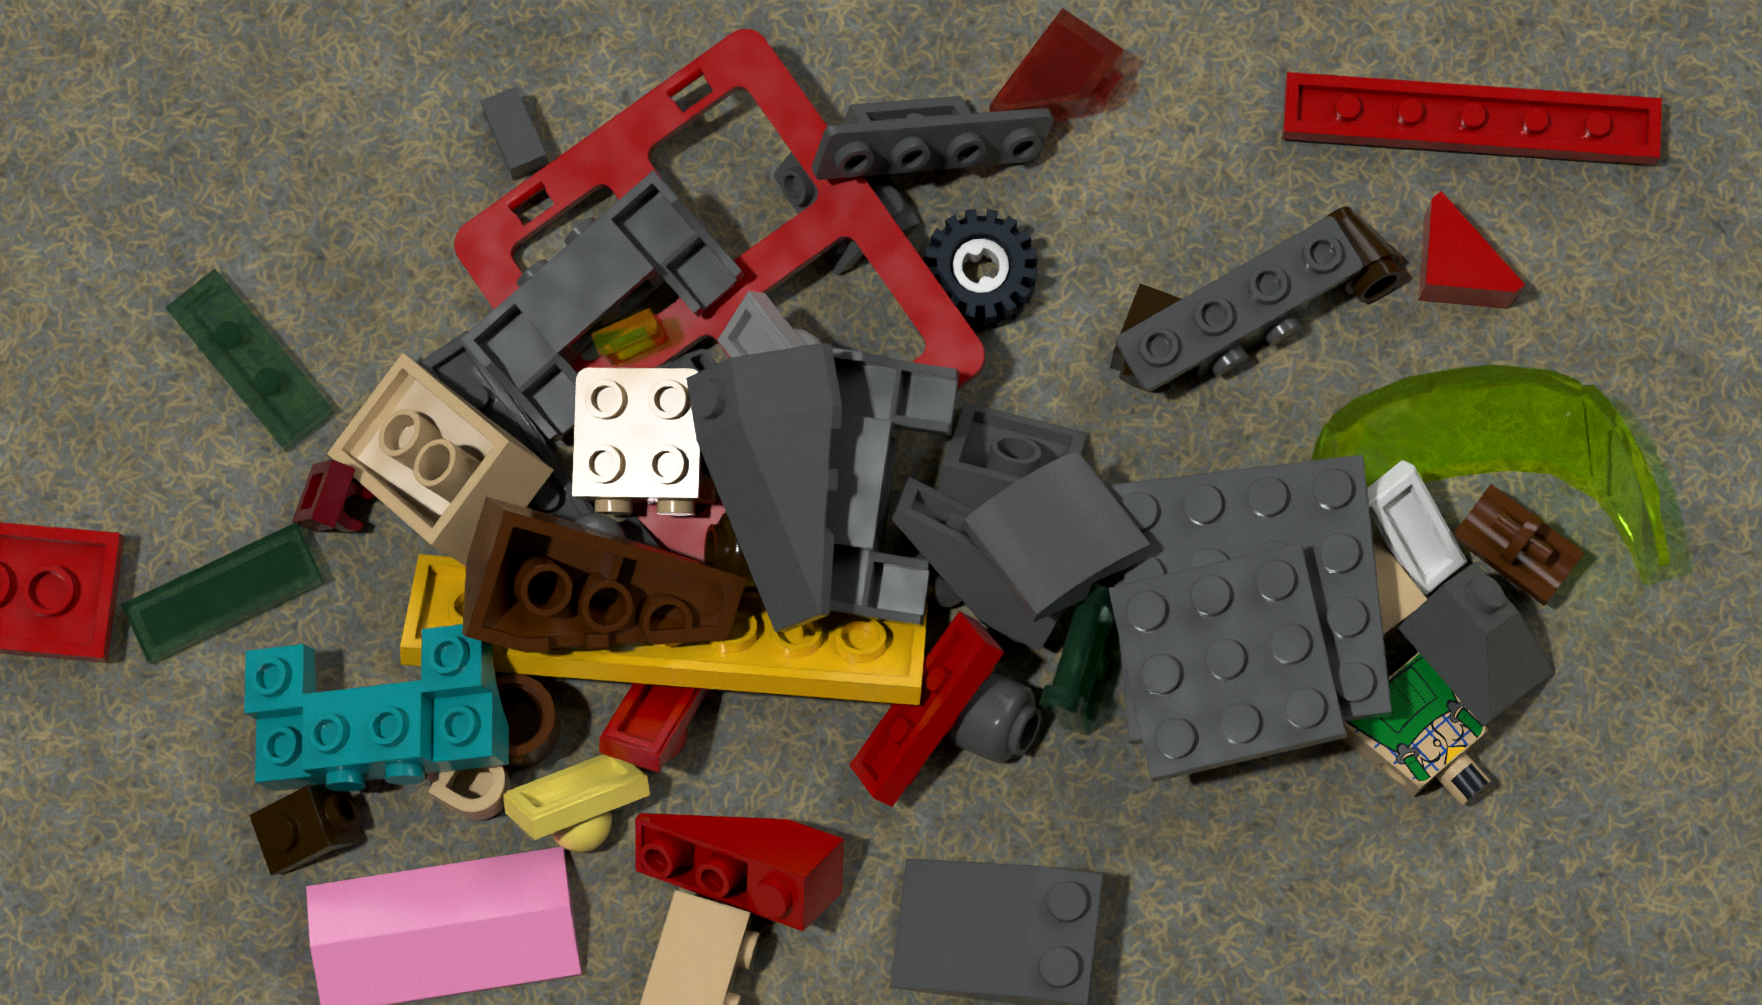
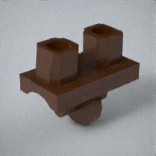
M1490 484L1452 534L1456 542L1543 606L1547 604L1585 553L1543 522L1544 519L1534 512L1533 514L1492 484Z

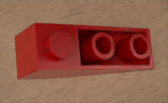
M640 813L635 818L636 872L794 929L804 931L843 892L844 838L789 819Z

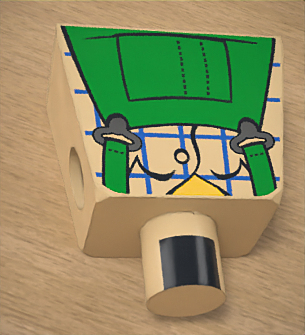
M1418 652L1389 677L1393 716L1344 721L1347 737L1342 738V740L1410 796H1416L1437 778L1456 801L1463 806L1491 782L1466 753L1484 737L1488 730L1486 725L1484 727Z

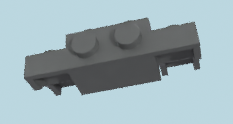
M654 170L597 220L591 217L579 223L567 235L565 239L567 246L549 262L543 259L530 266L518 279L517 285L519 288L461 338L480 363L554 443L574 427L576 377L578 372L571 364L666 281L699 318L746 276Z
M832 348L842 402L841 429L831 430L829 468L838 469L837 491L828 490L826 528L834 535L830 612L856 615L859 618L923 626L932 565L925 559L882 553L900 429L951 436L960 372L955 368L908 362L863 351Z

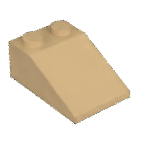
M403 352L327 453L333 460L355 468L353 477L430 545L465 566L485 498L490 497L526 508L554 471L520 441Z

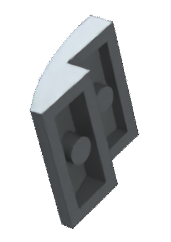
M1077 450L1019 479L964 518L962 528L1034 622L1086 599L1092 583L1145 560L1151 545Z

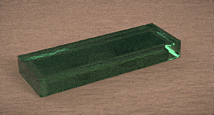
M215 268L165 307L171 317L284 452L288 451L334 414L332 407Z
M295 522L122 603L121 606L147 662L152 665L326 582L299 525Z

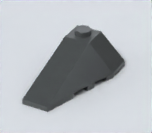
M818 343L732 357L687 377L697 443L775 632H786L828 616L830 614L834 535L826 528L828 490L837 491L838 469L829 468L831 430L841 429L842 402L832 344Z

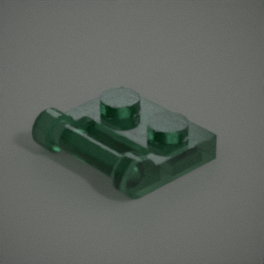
M1092 583L1086 599L1075 603L1077 605L1052 685H1045L1039 703L1042 708L1054 712L1063 729L1087 736L1118 637L1109 590L1107 587L1097 583Z

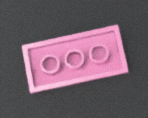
M562 847L306 886L310 950L320 1005H396L582 975L565 851Z

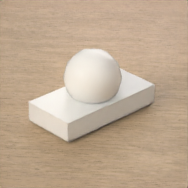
M1402 460L1367 488L1373 543L1375 544L1379 540L1382 542L1424 596L1428 595L1467 563L1464 554L1414 465Z

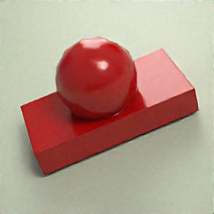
M633 683L599 737V753L659 773L666 762L673 760L683 751L688 735L687 726L710 689Z

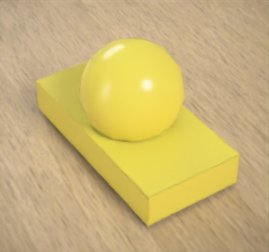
M602 754L508 790L502 795L505 813L534 840L552 834L555 842L562 848L582 853L596 849L606 840L612 826L611 810L650 796L648 777L638 767Z

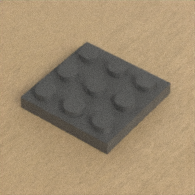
M1301 542L1108 588L1149 773L1153 782L1347 737Z

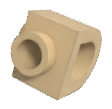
M502 765L429 773L427 776V780L433 782L428 793L435 801L472 820H484L498 814L504 808L502 794L511 790L508 773Z

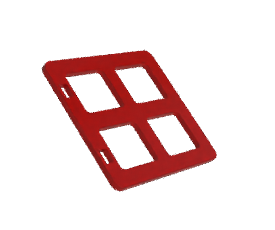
M740 29L729 34L466 222L455 236L454 248L456 255L492 308H497L519 288L517 281L523 272L516 263L514 254L521 244L598 189L609 188L620 200L650 172L654 170L658 174L651 163V154L657 147L734 92L744 90L751 94L817 187L818 197L816 201L733 261L746 276L699 318L679 297L673 304L597 358L584 360L581 356L578 357L571 364L574 369L579 373L584 368H655L672 362L705 338H713L718 342V338L748 291L768 294L843 240H852L858 245L924 338L925 350L922 355L912 362L958 369L960 372L958 390L975 379L982 372L986 363V352L983 344L865 178L859 176L825 180L816 179L811 167L823 133L828 126L767 40L759 32L752 29ZM704 75L705 80L713 91L682 112L671 98ZM545 188L554 205L524 225L519 216L513 211ZM720 498L715 501V505H709L693 516L657 514V504L633 503L634 515L662 550L705 563L704 544L707 529L710 524H717L722 514L726 512Z

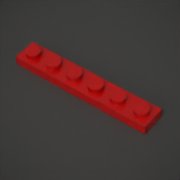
M1287 72L1284 88L1282 139L1656 165L1660 159L1662 98Z

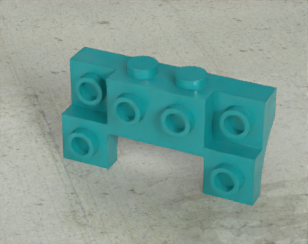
M463 624L422 629L421 680L317 692L315 649L305 644L246 651L244 714L256 719L255 783L272 791L303 788L307 785L326 784L327 789L334 791H358L365 788L366 780L385 778V781L391 784L413 785L424 782L425 774L509 765V725L497 688L492 644L465 637L462 634Z

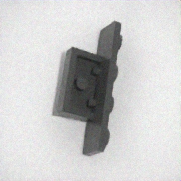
M961 96L850 104L843 122L844 124L826 127L811 169L816 179L825 180L1033 162L1041 154L1054 122V117L1049 108L971 114Z
M1328 216L1121 333L1116 339V346L1146 392L1159 388L1188 370L1192 371L1196 379L1211 370L1216 377L1223 376L1239 367L1248 359L1245 351L1265 339L1270 346H1275L1297 333L1302 328L1299 320L1304 318L1309 302L1360 273L1363 263L1337 221L1333 217Z

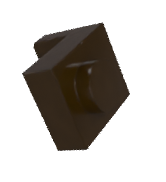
M326 784L307 785L249 815L270 875L290 872L334 849L354 847L365 841V835L360 824V811L354 798L349 794V791L330 790L326 788Z

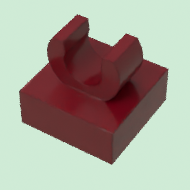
M333 459L315 463L310 470L292 523L314 532L334 528L341 532L360 531L363 523L347 516L344 510L345 500L352 496L357 500L368 501L372 500L373 494L361 483H351L355 468Z

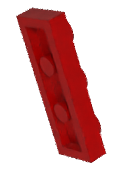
M961 611L958 612L923 661L920 705L893 703L849 764L870 795L888 806L893 807L907 786L914 782L920 768L943 736L953 728L959 714L980 685L990 677L996 663L1004 653L978 620Z

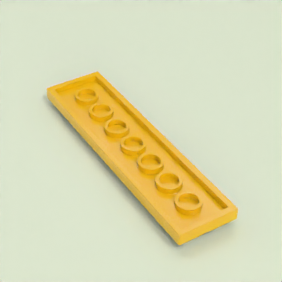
M418 555L400 643L401 665L421 666L422 629L463 624L466 566L450 556ZM742 592L728 640L655 645L650 642L611 644L609 648L587 649L585 646L551 648L549 652L525 653L492 644L495 672L920 705L928 601L926 603L923 626L859 618L856 615L830 612L828 616L792 630L775 632L760 594Z

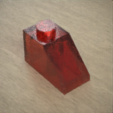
M1062 8L990 103L989 112L1049 108L1054 117V122L1085 117L1096 102L1106 106L1122 85L1125 75L1119 71L1121 69L1124 49Z

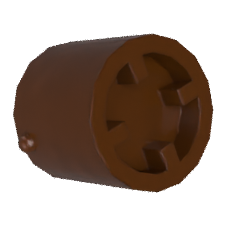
M504 673V675L496 677L502 708L509 725V765L503 766L525 769L540 764L552 754L559 741L561 722L550 693L539 681L523 674Z

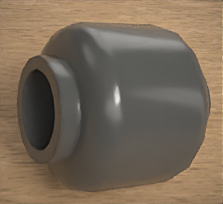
M992 672L990 677L980 685L959 714L955 725L947 733V736L952 744L992 762L1002 763L1010 759L1014 754L1022 756L1030 748L1040 726L1041 710L1035 707L1034 694L1029 687Z

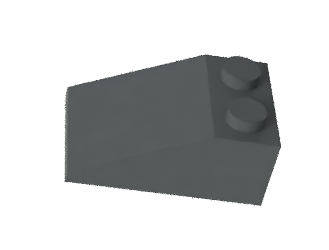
M907 858L890 988L1016 1005H1088L1103 874L1033 865Z

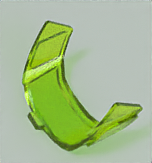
M1494 364L1454 368L1408 376L1351 400L1333 414L1328 423H1325L1315 443L1311 461L1363 455L1367 488L1402 460L1415 466L1423 482L1502 471L1551 474L1595 499L1611 518L1631 553L1642 584L1655 583L1669 567L1670 558L1660 512V492L1631 430L1627 427L1611 401L1594 384L1583 386L1577 379L1553 370Z

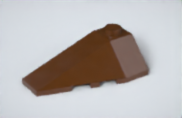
M486 497L467 556L462 634L465 637L525 653L549 652L551 648L585 646L587 649L609 648L611 644L650 642L655 645L728 640L747 577L547 513Z

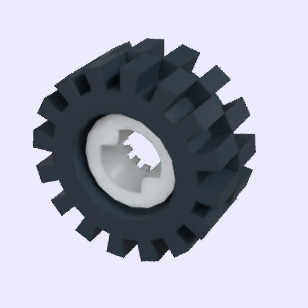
M976 209L965 210V218L957 220L955 215L946 219L945 228L942 231L937 228L932 234L931 244L929 247H926L924 256L925 264L967 323L974 324V330L985 331V325L994 323L995 328L1006 325L1007 318L1010 316L1016 319L1023 312L1025 303L1030 302L1033 296L1038 271L1036 248L1032 249L1031 237L1026 229L1020 232L1017 229V221L1008 215L1005 221L997 218L998 211L987 209L986 216H977ZM983 255L986 258H991L997 264L996 267L999 270L997 276L994 279L983 276L978 283L970 281L962 270L964 263L968 260L978 262Z

